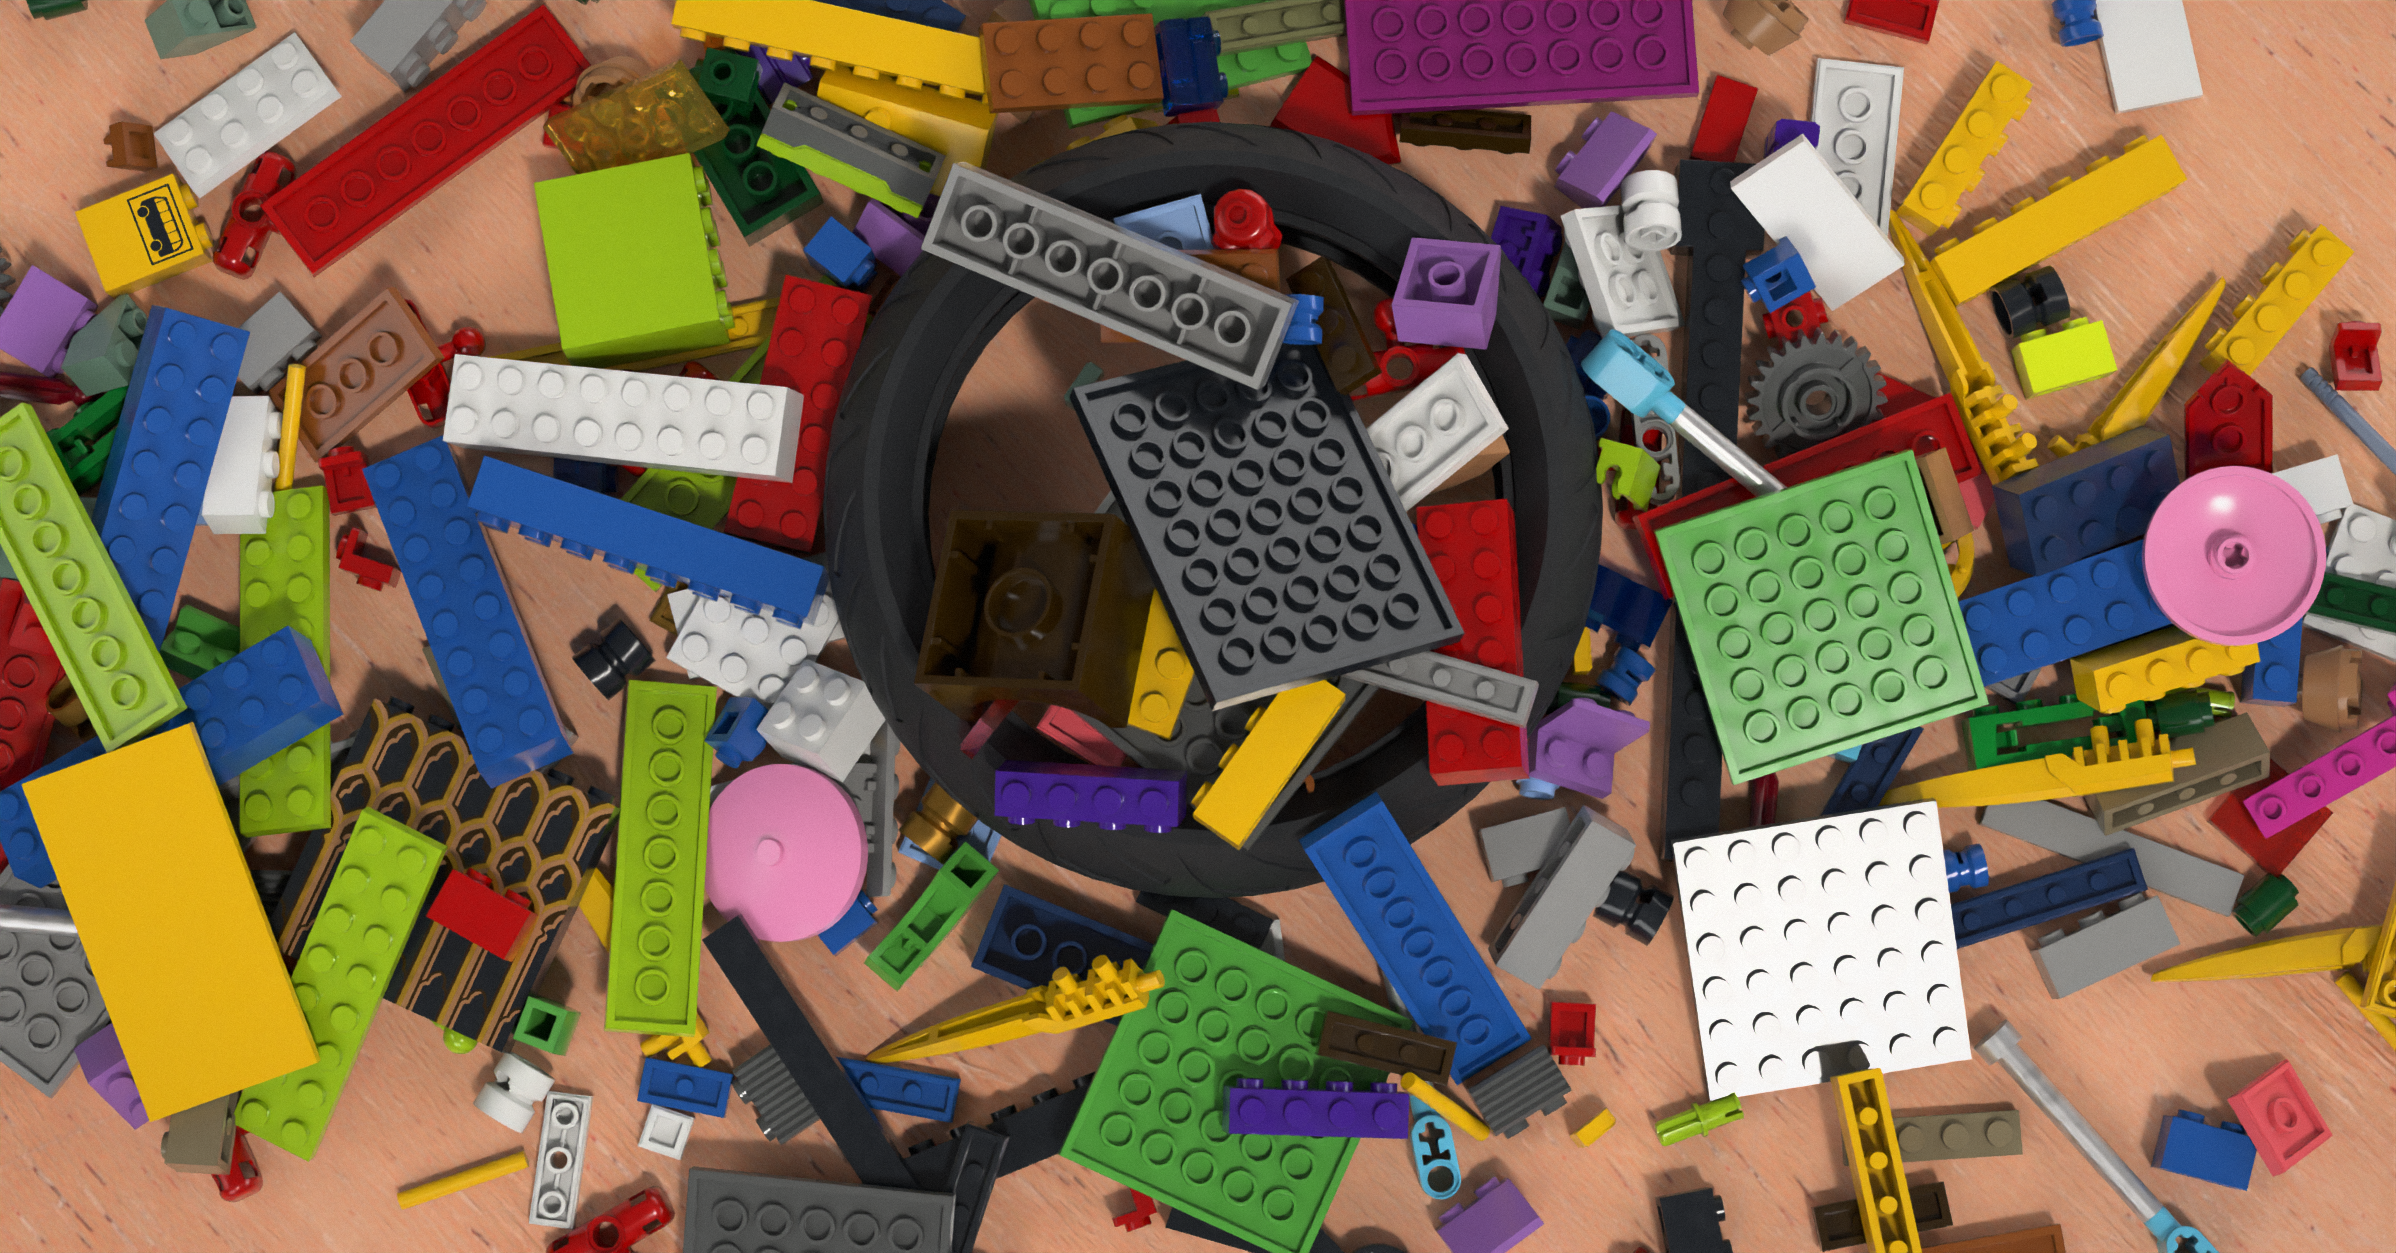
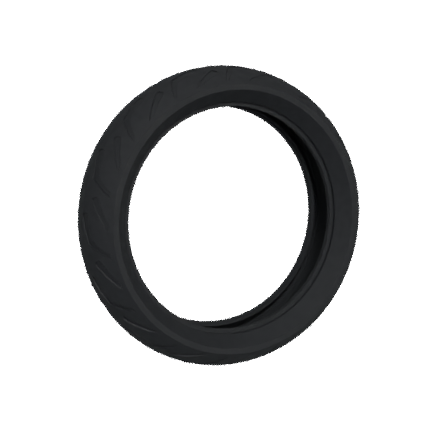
M1199 122L1169 124L1131 130L1097 139L1080 147L1056 154L1009 179L1012 182L1111 223H1114L1113 218L1201 194L1212 235L1215 233L1214 207L1219 199L1229 191L1236 189L1252 190L1261 195L1272 208L1274 224L1282 234V244L1324 256L1330 261L1361 276L1391 298H1394L1412 237L1497 245L1472 219L1443 196L1409 174L1367 153L1329 139L1295 130L1256 124ZM1501 249L1497 311L1487 350L1465 347L1464 349L1465 354L1509 428L1502 435L1510 453L1492 466L1495 500L1507 499L1515 513L1524 678L1537 681L1539 684L1526 725L1528 739L1552 703L1571 665L1585 628L1595 590L1601 551L1603 498L1602 485L1597 482L1596 467L1599 454L1594 425L1586 402L1584 389L1569 350L1552 317L1528 280ZM923 250L898 280L875 315L857 350L850 372L844 383L832 425L826 460L823 501L824 533L831 589L840 624L855 665L873 701L896 737L921 768L952 799L983 824L1017 846L1052 864L1091 879L1132 890L1163 895L1223 898L1257 896L1295 890L1324 882L1300 844L1299 839L1376 791L1411 845L1446 822L1490 783L1437 785L1430 775L1427 708L1425 700L1419 708L1395 729L1360 753L1325 770L1310 774L1315 783L1314 792L1308 794L1306 784L1303 782L1249 851H1246L1243 847L1240 850L1236 849L1196 821L1193 817L1195 809L1187 803L1185 818L1178 827H1172V831L1167 833L1147 832L1144 830V825L1126 824V828L1122 830H1105L1098 827L1099 822L1081 821V825L1078 827H1058L1053 825L1052 819H1035L1033 824L1018 825L1008 823V817L994 816L995 770L1006 760L1092 765L1067 753L1037 733L1007 707L1002 700L984 701L980 722L966 721L960 719L914 684L936 580L931 553L929 506L931 478L939 440L951 406L971 368L989 342L1005 324L1035 297ZM1440 345L1439 348L1448 347V346Z

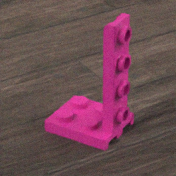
M2396 682L2387 694L2390 698L2387 701V705L2393 716L2243 800L2265 839L2396 767Z

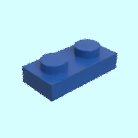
M646 1057L637 1101L726 1118L732 1089L731 1082H733L734 1074Z

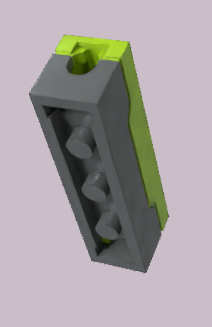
M785 82L772 106L756 145L770 151L777 157L792 161L817 175L825 176L851 188L859 194H865L891 206L899 212L907 213L915 218L919 217L946 157L937 151Z

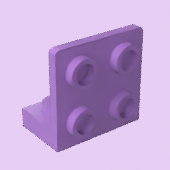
M1574 698L1539 721L1530 735L1528 748L1529 776L1603 799L1612 792L1614 754L1648 733L1650 722L1635 717L1630 711L1612 710L1599 706L1594 700L1589 698Z

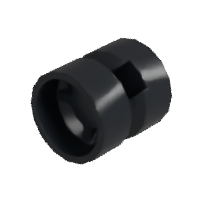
M2050 265L2026 274L2022 283L2015 278L1991 288V301L2002 330L2009 339L2035 331L2038 322L2048 326L2070 317V304L2067 293L2059 275Z
M617 618L600 633L602 641L600 645L590 643L572 656L577 666L607 700L612 699L624 688L623 686L626 685L625 675L629 673L639 676L656 661L620 618Z
M1625 869L1617 873L1610 884V892L1607 899L1600 907L1595 908L1593 917L1613 928L1619 925L1625 926L1626 935L1648 946L1666 917L1674 896L1655 885L1647 888L1643 887L1642 878Z

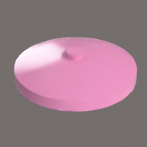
M2244 466L2219 467L2188 478L2170 491L2159 503L2152 514L2144 535L2142 546L2143 572L2149 592L2156 605L2179 629L2190 636L2211 644L2244 646L2259 643L2283 633L2299 621L2309 610L2323 582L2326 568V545L2323 531L2315 512L2307 500L2289 483L2269 472Z
M772 764L752 769L737 777L724 788L709 809L705 871L706 892L724 919L729 922L737 915L742 914L758 939L773 942H791L811 938L826 931L837 923L853 905L861 890L867 870L868 842L865 826L855 803L836 781L806 766Z

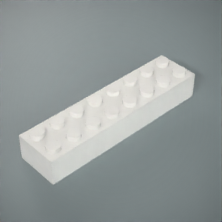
M455 354L443 441L464 449L792 483L804 395L788 387Z

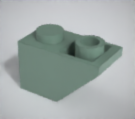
M167 0L144 20L160 60L196 55L249 33L256 28L246 0Z
M1565 240L1543 305L1554 321L1580 330L1586 318L1590 302L1586 290L1580 284L1578 278L1579 269L1572 249Z
M127 293L119 295L72 337L61 368L86 397L130 384L148 320L146 314Z

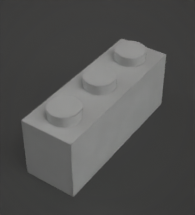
M2142 892L2136 893L2117 902L2120 910L2105 917L2103 911L2100 910L2079 919L2078 923L2081 928L2065 935L2063 929L2060 928L2038 938L2041 946L2031 950L2030 953L2051 998L2061 999L2179 945L2180 941L2158 895L2144 898Z

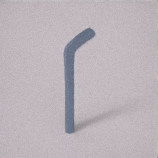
M2313 367L2306 370L2300 377V380L2396 475V450Z

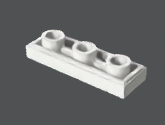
M548 1091L529 1224L575 1229L593 1096ZM559 1151L567 1156V1164L562 1169L556 1167L553 1162L554 1155Z

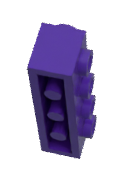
M1006 760L995 770L994 816L1008 817V823L1018 825L1033 824L1035 819H1052L1053 825L1058 827H1078L1081 825V821L1099 822L1098 827L1105 830H1122L1126 828V824L1144 825V830L1147 832L1167 833L1172 831V827H1178L1186 816L1187 770Z
M1237 1078L1236 1086H1224L1222 1131L1228 1134L1408 1139L1409 1094L1397 1091V1083L1370 1082V1090H1353V1082L1326 1081V1089L1308 1088V1080L1282 1079L1281 1087H1263L1264 1079Z

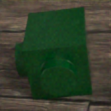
M707 47L705 58H698L696 61L692 84L697 85L696 90L701 99L752 111L763 69L758 59Z

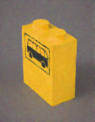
M170 174L75 212L104 290L114 299L119 295L134 293L213 261L209 248L214 247V242L207 225L204 222L199 224L193 209L199 207V203L188 183L183 184L174 174Z

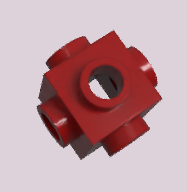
M1811 291L1771 313L1762 314L1769 339L1777 337L1781 350L1783 348L1781 337L1785 336L1792 343H1795L1798 339V330L1802 329L1807 338L1810 339L1813 338L1817 327L1821 328V324L1828 322L1822 297L1813 299ZM1795 309L1803 314V322L1797 327L1790 325L1787 320L1788 314Z

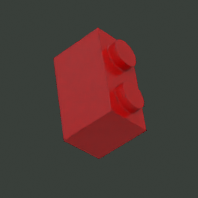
M471 867L468 868L465 874L452 869L426 917L501 959L513 962L539 916L528 909L532 901L509 888L505 895L489 888L493 879Z

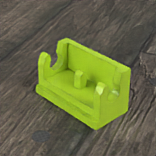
M1601 438L1599 447L1602 451L1596 467L1597 482L1602 485L1606 480L1607 470L1610 467L1616 470L1612 484L1614 498L1618 500L1623 495L1634 504V509L1647 512L1661 466L1642 448Z

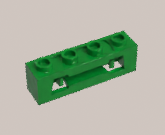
M129 385L109 390L97 401L85 403L75 411L74 418L64 426L46 432L78 496H81L103 479L117 427L92 445L95 451L89 445L85 446L84 443L89 439L95 442L119 423Z
M2076 694L2059 696V705L2043 707L2042 699L2015 703L2016 711L1999 713L1998 705L1972 709L1973 717L1961 721L1969 771L2041 759L2047 755L2060 753L2072 758L2074 747L2082 746L2083 751L2093 749L2091 736L2029 744L2019 747L2017 753L1997 755V749L2012 748L2018 746L2019 743L2016 730L1997 733L1996 727L2014 724L2015 729L2074 721L2094 716L2093 712L2099 711L2077 700ZM2138 700L2125 704L2126 708L2120 712L2111 713L2109 717H2099L2092 720L2093 727L2107 726L2108 733H2117L2118 738L2109 739L2110 746H2117L2118 740L2127 739L2128 744L2136 743L2134 723L2139 719H2147L2144 701Z

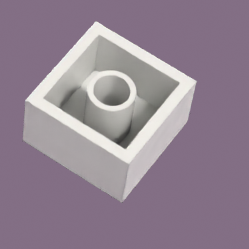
M804 659L756 730L782 758L815 769L843 782L886 719L873 701L864 681Z

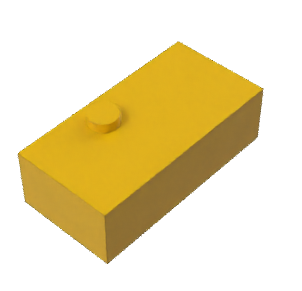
M836 64L835 71H825L819 82L818 98L946 156L930 190V194L941 196L953 163L967 162L986 170L998 113L990 114L989 106L966 97L964 100L946 97L938 94V89L922 85L921 90L898 86L895 84L897 77L879 74L878 81L852 75L854 68Z

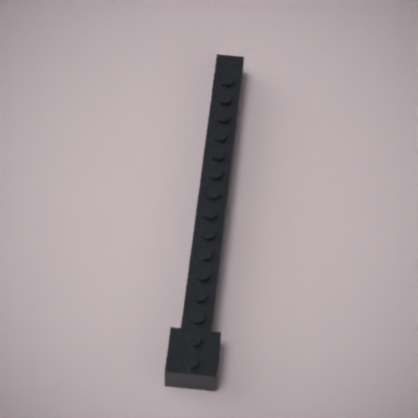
M1680 159L1675 168L1674 176L1678 186L1679 204L1677 209L1680 213L1682 236L1681 240L1671 247V255L1688 256L1681 400L1737 446L1744 286L1741 280L1745 278L1743 265L1746 259L1753 260L1764 251L1765 229L1732 191L1730 181L1756 164ZM1679 433L1678 465L1680 485L1676 492V500L1733 478ZM1674 597L1671 598L1659 861L1672 862L1673 859L1671 840L1719 832L1722 751Z

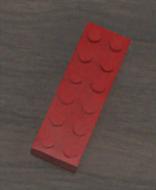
M786 274L760 385L788 387L804 395L793 482L737 477L724 534L806 554L811 553L824 499L825 468L832 425L844 383L861 344L872 295Z
M1497 499L1416 507L1418 538L1465 633L1460 642L1429 651L1524 677L1515 513L1508 500ZM1426 701L1430 775L1438 786L1529 779L1527 726L1526 728H1521Z

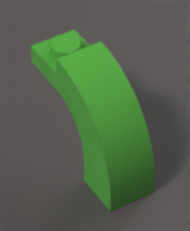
M965 841L937 872L928 888L908 913L867 957L864 964L898 992L960 923L992 882L999 869Z
M538 994L536 998L528 996L513 1039L552 1054L566 1056L581 1012Z

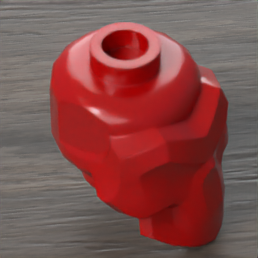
M1236 189L1229 191L1219 199L1214 207L1215 233L1211 239L1214 249H1278L1282 240L1281 231L1274 224L1272 208L1261 195L1248 189Z

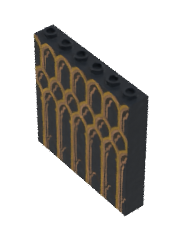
M390 696L388 703L374 698L331 790V828L312 830L270 919L269 924L280 952L299 960L360 813L366 807H370L448 846L383 999L497 1051L510 1054L516 1042L513 1037L528 996L536 998L615 828L621 809L612 805L615 796L591 785L587 793L572 787L575 778L551 767L547 775L534 770L491 789L479 773L466 739L451 733L455 724L433 714H430L427 721L412 715L415 706L393 696ZM471 867L493 879L489 888L502 895H505L509 888L532 901L528 909L539 916L513 962L501 959L426 917L452 869L465 874L468 868Z

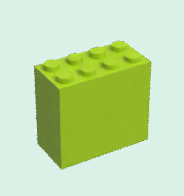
M690 153L534 183L562 350L572 366L600 369L730 343L728 329L735 328V320L726 291L721 290L723 287H728L724 263L720 260L718 249H713L715 246H720V237L716 220H713L711 208L706 207L713 205L709 180L705 177L703 166L695 167Z

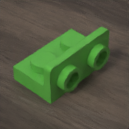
M185 605L180 610L175 629L162 642L159 654L168 669L194 680L240 653V627L190 605Z

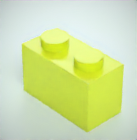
M2083 317L2062 324L2063 331L2047 335L2046 329H2040L2020 336L2022 343L2016 345L2011 350L2026 400L2109 377L2117 371L2102 320L2089 324L2088 318Z

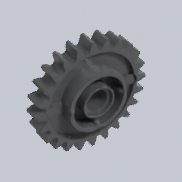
M1817 327L1813 338L1809 339L1801 329L1798 330V339L1795 343H1792L1785 336L1781 337L1782 350L1778 351L1770 346L1767 347L1771 357L1770 361L1756 360L1755 363L1761 374L1748 376L1749 383L1756 390L1745 393L1747 402L1754 405L1746 410V414L1750 420L1756 421L1752 425L1755 435H1764L1761 440L1764 447L1769 449L1776 445L1775 453L1779 459L1784 458L1789 452L1792 455L1871 424L1872 420L1884 418L1881 410L1876 407L1888 401L1885 394L1878 391L1887 385L1882 375H1875L1881 367L1876 360H1869L1871 353L1866 346L1856 350L1858 343L1853 336H1850L1842 343V336L1835 329L1829 338L1825 339L1821 328ZM1821 390L1826 392L1824 399L1820 403L1815 405L1806 403L1808 396L1814 391Z

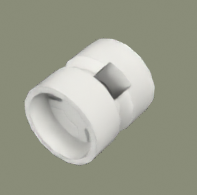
M1645 170L1627 176L1621 182L1620 187L1622 209L1626 213L1623 218L1626 244L1640 251H1659L1676 245L1681 240L1682 230L1680 213L1677 209L1679 197L1675 176L1660 170Z
M510 1052V1054L504 1053L494 1069L496 1080L485 1083L473 1104L501 1124L516 1132L523 1133L535 1114L532 1104L534 1101H543L554 1084L555 1079L523 1057L513 1052Z

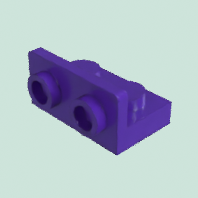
M1500 206L1491 239L1501 246L1508 259L1528 280L1541 300V297L1546 295L1549 288V270L1553 257L1561 249L1562 227L1548 215Z

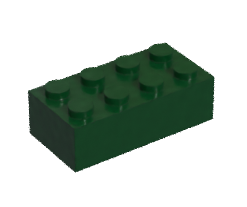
M725 48L724 50H722L725 52L736 54L734 49ZM694 67L656 89L663 104L699 164L703 166L705 174L749 247L824 203L819 190L805 167L785 158L777 157L770 151L756 146L770 114V109L758 90L752 111L701 99L696 90L697 85L692 84Z

